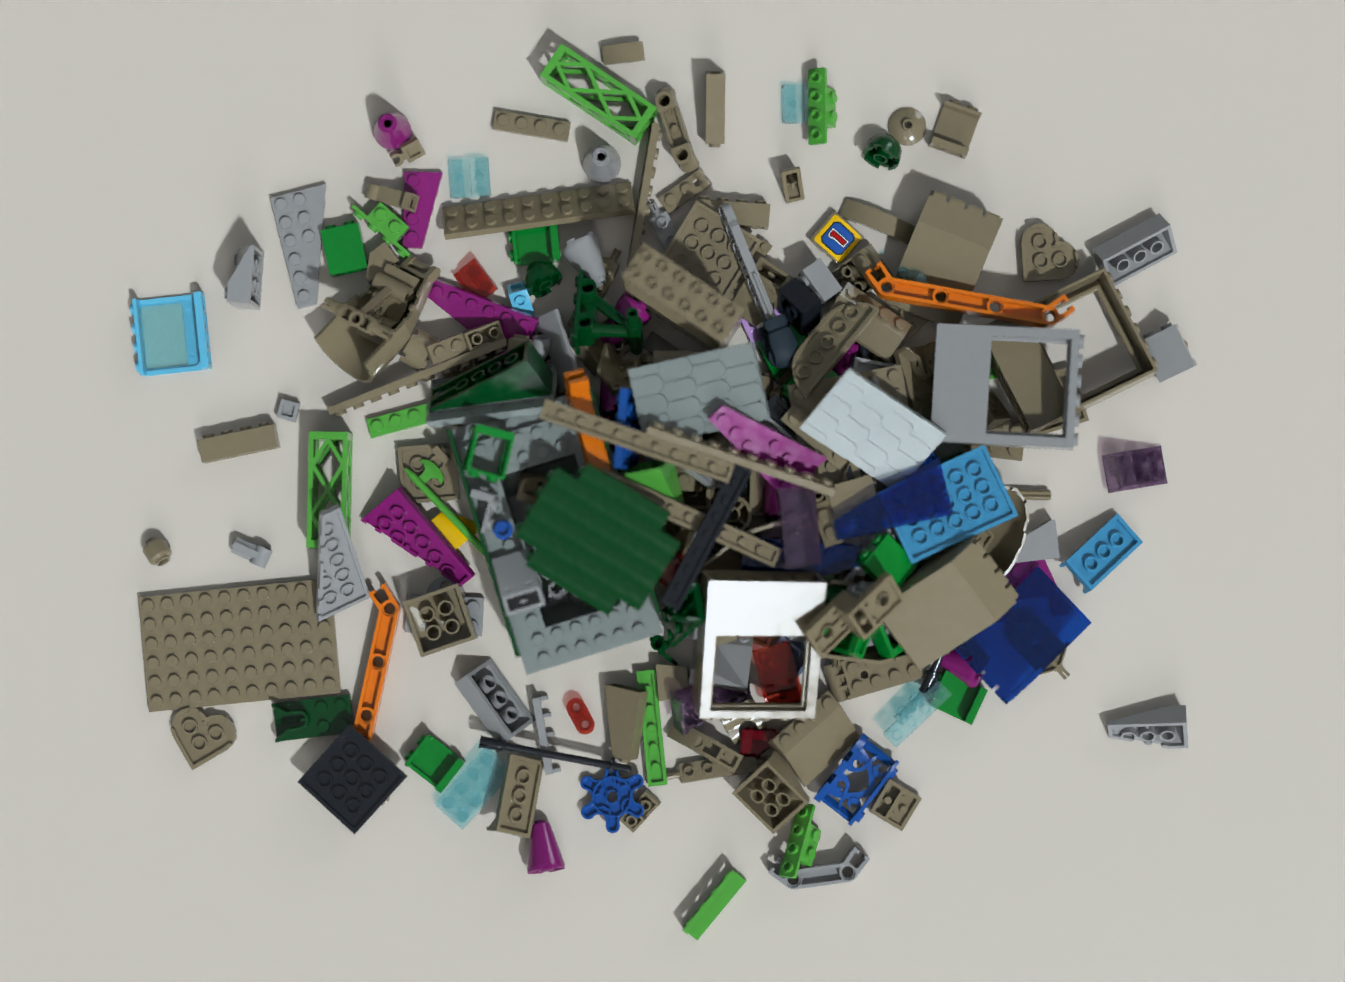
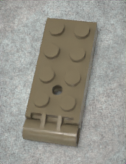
M909 658L880 665L842 660L840 661V668H833L832 664L823 666L830 692L838 703L925 677L923 669L918 670ZM863 671L867 672L866 678L861 677Z

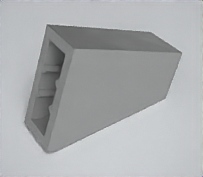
M1048 520L1026 534L1025 543L1015 563L1060 558L1055 520Z

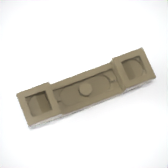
M849 199L845 200L839 214L845 220L869 227L907 245L915 229V226L893 215Z

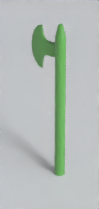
M421 459L419 461L424 465L425 470L420 476L412 470L405 468L408 477L477 550L482 555H485L480 540L426 485L432 478L437 479L442 484L443 474L439 467L428 459Z

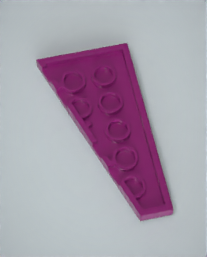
M436 279L432 284L433 286L428 298L467 330L499 320L504 337L508 340L510 337H514V334L526 335L532 340L539 318L439 279Z
M401 486L360 520L365 524L369 523L375 527V531L378 533H384L390 537L393 543L414 557L418 556L423 559L429 567L433 566L441 571V575L455 584L460 583L462 586L476 574Z

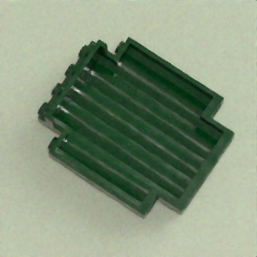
M588 462L587 466L582 464L577 473L580 476L579 478L572 475L573 472L567 468L564 470L558 466L556 470L551 469L546 477L549 480L545 487L541 485L535 495L538 497L536 503H530L525 511L528 516L525 521L520 520L515 528L518 531L516 537L536 548L535 551L531 549L525 560L528 561L526 566L606 615H609L618 599L639 611L681 544L679 539L662 530L671 511L591 462Z

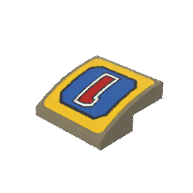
M833 211L809 240L836 265L840 266L865 237L842 216Z

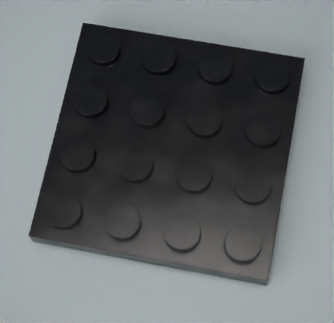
M349 724L297 782L353 834H356L408 775L352 724Z

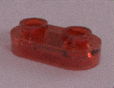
M572 698L567 703L566 709L574 726L581 734L591 733L595 727V722L585 702L580 698ZM574 704H579L580 709L578 711L573 709ZM583 721H588L589 726L587 728L582 727Z

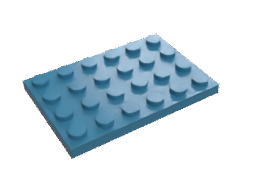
M985 445L877 493L910 564L1018 516Z

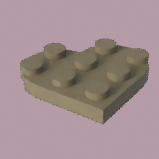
M1038 223L1031 225L1023 232L1020 242L1023 282L1062 280L1069 278L1076 272L1080 261L1078 251L1068 242L1059 241L1058 234L1047 224Z
M185 708L175 714L172 720L171 732L173 738L192 770L227 751L237 739L234 723L223 714H215L208 717L199 708Z

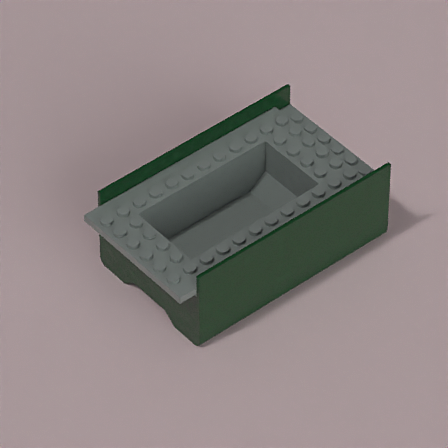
M589 385L595 414L601 418L592 387ZM566 395L556 398V403L569 407ZM540 414L527 417L520 415L501 420L494 418L473 423L515 433L505 479H498L497 483L487 481L486 476L479 475V478L467 476V471L462 470L473 424L453 430L450 428L446 429L516 657L521 656L526 675L663 633L657 615L661 613L654 588L639 611L618 599L609 615H606L591 605L583 607L578 603L576 604L570 592H568V601L549 602L548 584L552 582L543 578L539 573L537 574L547 605L507 617L491 559L527 548L534 551L536 549L516 537L518 531L515 528L520 520L525 521L528 516L525 511L530 503L516 500L515 490L520 474L526 472L541 474L547 477L551 469L556 470L559 466L564 470L566 468L573 472L572 475L579 478L580 476L577 475L582 464L586 465L577 432L539 419ZM478 434L471 467L496 473L504 440ZM603 441L611 470L619 475L617 468H614V464H612L610 445L608 442ZM479 486L490 488L491 493L499 495L500 505L498 510L495 511L493 519H495V523L499 520H507L512 524L513 533L508 539L502 540L497 538L493 530H490L489 533H481L488 501L470 497L472 489H478Z

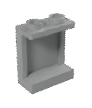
M1171 322L1160 327L1162 331L1156 334L1154 331L1143 335V340H1146L1149 346L1148 352L1150 356L1154 357L1158 363V371L1155 374L1159 382H1163L1197 365L1178 330V325H1172Z

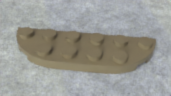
M856 302V304L849 305L842 304L831 310L798 348L793 358V378L803 396L807 399L880 312L878 307L865 302Z

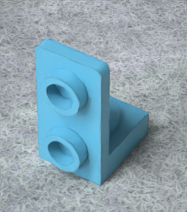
M523 281L506 285L512 307L535 316L527 288H525Z

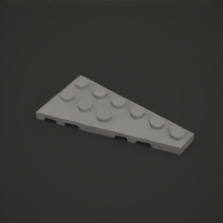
M338 504L319 513L316 619L318 622L370 598L353 543Z

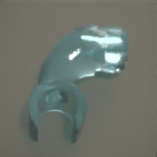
M904 267L898 269L897 276L900 277L899 279L908 280L910 277L916 282L927 283L926 275L921 271L908 270Z

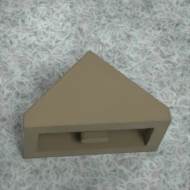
M800 167L781 170L779 177L786 204L804 200Z

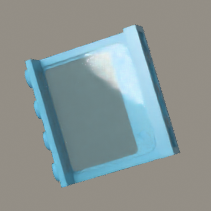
M199 291L193 292L192 295L146 300L132 299V304H130L131 315H134L132 332L136 334L134 351L138 353L136 370L141 376L212 369L205 294Z

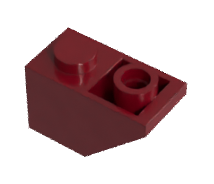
M754 727L745 728V730L741 731L740 754L745 757L759 758L770 748L767 742L778 732L771 728L764 729V731H757V728Z

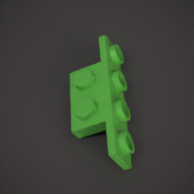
M825 67L808 70L809 145L826 144L827 128H836L837 94L836 90L827 87V69Z
M380 202L368 216L356 205L353 204L351 206L355 210L353 214L360 221L364 218L368 222L367 227L374 233L380 232L383 235L381 239L389 246L391 244L396 246L397 249L395 251L401 257L412 256L398 243L401 237L409 230V226Z
M807 804L795 814L779 872L781 877L796 878L800 863L804 866L812 867L821 830L811 824L815 810L814 804Z

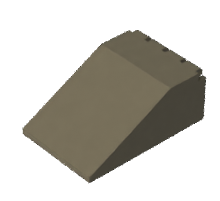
M931 190L895 278L973 292L1003 219L989 211L983 217L981 215L984 209L969 204L966 210L964 209L966 202L951 197L950 201L946 202L948 195L937 190ZM935 295L937 301H945L944 295ZM885 300V303L935 324H959L963 316L962 313Z
M974 536L936 553L908 578L899 588L906 601L883 622L918 670L925 668L995 623L1017 603L1015 599L1018 598L1019 594L1011 584L1006 585L1009 582L1000 569L995 570L998 567L989 553L984 555L987 550Z

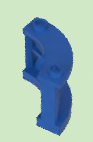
M864 733L853 744L841 764L833 771L814 796L816 801L819 803L821 801L846 819L850 826L855 821L860 822L865 815L863 811L888 778L892 779L898 772L896 767L899 761H894L868 741L869 737ZM864 749H866L869 753L873 755L871 759L869 758ZM879 759L888 767L885 772L880 773L878 768L882 765L877 764L873 767L872 763ZM855 760H859L860 764L863 761L865 763L859 768L853 766ZM867 768L868 789L859 792H848L850 783L848 777L844 774L846 769L851 772H860ZM875 777L882 778L875 787ZM839 781L845 782L844 792L841 791L843 787L837 786ZM829 795L840 798L839 803ZM867 797L863 804H861L858 798ZM844 799H848L847 805L849 808L852 803L857 805L853 813L842 806Z

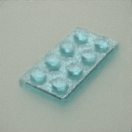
M483 748L434 805L463 830L501 787L505 762L490 749Z

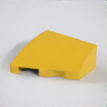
M442 512L431 520L432 524L455 550L468 540ZM456 515L474 535L478 532L475 522Z

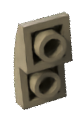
M643 41L602 46L604 65L645 61Z
M648 789L635 801L644 807V814L640 818H635L630 814H624L620 818V821L632 832L661 803Z

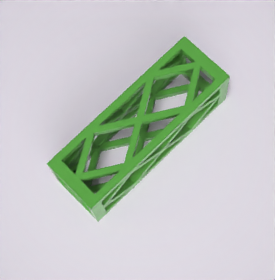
M562 43L540 74L541 82L635 146H637L657 116V107ZM562 67H578V68H580L581 70H578V69H562ZM557 74L562 84L558 82L556 79H554ZM564 74L587 75L593 89L570 88ZM596 80L609 89H600ZM576 93L595 94L596 96L578 95ZM602 94L620 95L621 97L603 96ZM588 101H599L602 110ZM606 101L627 102L633 116H612ZM638 108L644 111L642 117L638 111ZM618 121H632L636 123H620Z
M309 431L306 548H318L317 530L319 532V513L323 511L329 500L332 501L333 505L338 504L340 506L351 538L353 434L349 432ZM319 441H322L324 443L319 449ZM337 442H343L342 451L339 448ZM332 449L340 466L329 482L321 465ZM318 480L325 489L319 499ZM342 481V496L340 501L335 491Z

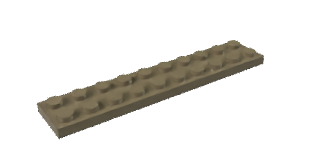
M631 182L442 207L445 240L632 215L635 214Z

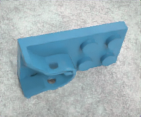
M1117 513L1066 561L1060 563L1059 566L1067 567L1083 585L1082 592L1086 594L1106 578L1143 541Z

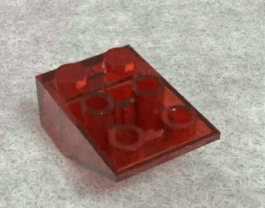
M790 641L752 650L765 703L800 702L801 685Z

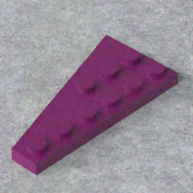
M722 403L707 416L741 453L747 454V452L757 455L759 459H771L777 462V465L783 467L784 465L791 466L800 473H803V471L812 473L827 459L826 456L742 415ZM759 472L783 498L798 486Z

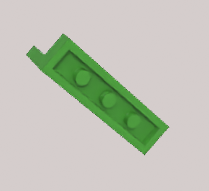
M731 868L685 923L682 931L698 940L743 886L746 879Z

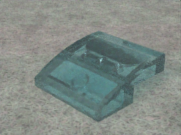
M808 83L802 85L783 84L781 86L782 124L808 123Z
M488 157L448 160L450 199L491 195Z

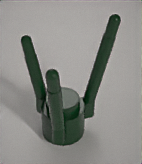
M660 635L650 637L651 647L658 651L659 655L677 665L678 663L665 653L668 647L664 637Z

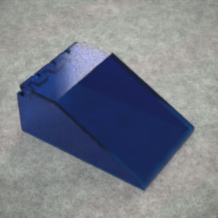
M1039 566L1014 588L1019 594L1018 598L1015 599L1016 604L995 623L954 648L964 661L969 656L972 657L967 664L977 674H980L983 670L986 672L981 679L991 689L996 685L999 686L994 693L1005 704L1013 700L1092 623Z

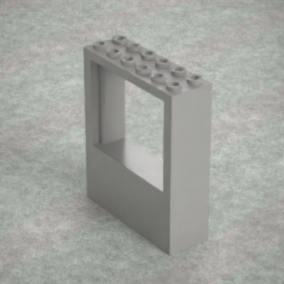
M937 323L931 422L948 433L940 444L1073 451L1074 446H1078V433L1074 432L1075 427H1079V414L1076 413V407H1080L1081 394H1077V388H1081L1082 374H1078V368H1082L1083 354H1079V349H1083L1084 335H1080V330ZM992 341L1067 344L1062 434L987 431Z

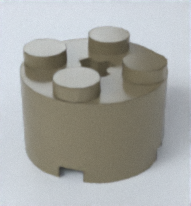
M417 327L416 331L418 334L413 333L403 351L405 357L402 358L400 356L399 361L420 371V369L425 370L430 362L427 359L428 353L425 346L437 342L438 338Z

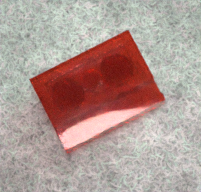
M476 258L453 275L463 289L486 298L499 289Z

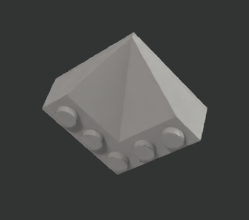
M248 245L238 249V254L234 256V265L237 268L228 281V287L224 289L226 302L237 309L260 310L264 253L255 245Z
M737 636L736 641L716 646L713 687L747 692L753 636ZM694 639L689 684H694L697 639Z

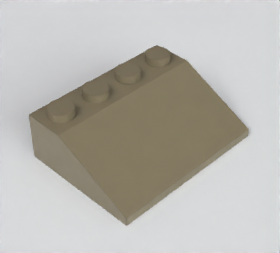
M826 691L817 697L815 719H809L808 721L793 719L767 743L773 751H776L789 763L797 779L805 787L857 741L860 735L842 706L829 691Z

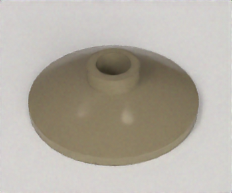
M913 108L899 109L889 120V134L900 145H914L924 137L926 121L923 115ZM906 122L911 123V128H906L904 124Z

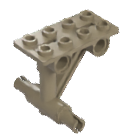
M386 264L383 272H378L372 281V287L375 290L370 301L360 310L347 303L340 304L330 297L324 299V302L328 304L322 303V308L336 314L338 319L357 328V334L381 345L384 340L390 342L393 339L390 335L395 334V328L401 323L420 279L391 264Z

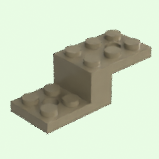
M884 572L859 598H855L843 590L801 631L816 654L823 659L850 632L865 641L906 599L891 575ZM883 596L884 600L881 603H879L881 597ZM828 628V632L823 635L824 630Z

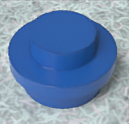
M507 520L497 521L493 526L494 535L502 540L508 539L513 533L512 524Z

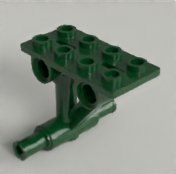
M579 269V276L575 277L577 293H574L573 297L575 310H572V322L574 324L570 330L572 348H575L576 355H580L581 346H591L600 337L627 338L631 352L639 355L643 351L644 336L642 334V319L638 316V310L634 307L627 309V317H625L597 294L595 281L585 278L584 270ZM597 309L615 324L596 321Z

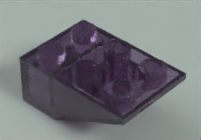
M1161 446L1102 455L1108 493L1167 484Z

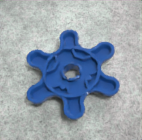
M605 769V775L600 780H595L591 776H585L581 779V787L589 791L592 796L591 802L581 809L582 817L592 819L596 815H603L606 819V829L608 832L616 833L619 831L622 815L630 814L635 818H640L644 814V807L633 799L634 791L643 786L644 779L641 775L634 774L628 779H623L620 777L619 771L613 770L611 775L609 774V769ZM615 791L618 795V800L612 803L609 801L608 795L610 792Z

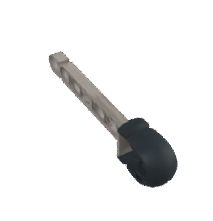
M729 203L723 204L718 207L719 215L762 319V322L756 326L758 334L762 336L761 342L764 352L773 367L788 368L792 365L795 353L799 348L790 327L786 325L785 315H775L741 228L736 220L733 208Z

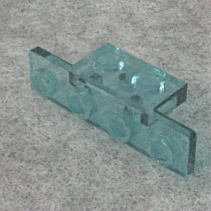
M937 681L925 693L915 692L911 695L910 701L905 706L901 705L895 711L896 715L893 717L896 721L883 733L884 736L895 747H898L951 696V693L940 681Z

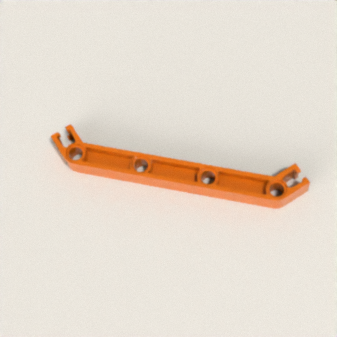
M881 261L874 268L875 272L879 270L883 277L879 282L871 275V268L864 273L865 279L877 296L884 300L1034 327L1052 328L1072 315L1076 310L1073 305L1068 307L1067 311L1059 314L1055 309L1060 303L1063 304L1068 301L1065 294L1049 305L893 278ZM887 284L891 287V291L884 292L881 286ZM935 295H944L945 301H937ZM990 304H997L999 311H992ZM1050 313L1053 315L1054 320L1047 321L1044 318V314Z
M583 368L565 372V391L569 407L596 416L590 397L589 379L584 375ZM577 432L586 466L588 462H591L599 468L612 472L603 440Z
M387 583L380 586L382 590H385L389 598L383 603L375 595L377 594L375 590L368 593L378 608L379 613L354 727L370 742L373 741L401 612V605ZM388 603H392L395 606V611L392 614L386 611ZM377 656H380L384 661L381 667H377L374 664V659ZM364 710H369L372 713L370 720L363 718Z

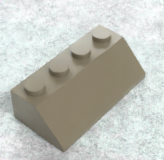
M847 282L826 315L842 304L849 305L856 304V302H865L878 307L880 312L857 338L856 342L887 362L905 337L911 324Z

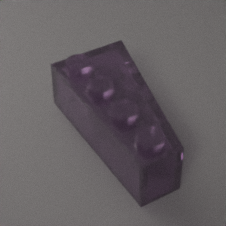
M749 679L747 692L713 687L712 703H740L751 697ZM693 685L669 692L675 729L684 736L693 727L696 726L698 728L704 724V720L698 717L692 706Z

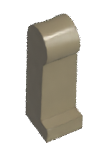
M370 183L367 185L364 196L365 198L416 213L420 196L410 192Z

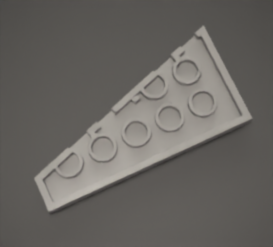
M326 184L270 198L298 309L318 305L319 270L322 252L320 230H323Z

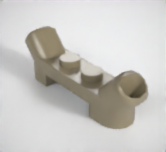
M663 87L657 92L655 105L658 113L661 115L672 148L670 150L673 159L678 163L682 172L689 173L698 168L699 161L694 153L676 99V92L672 87Z

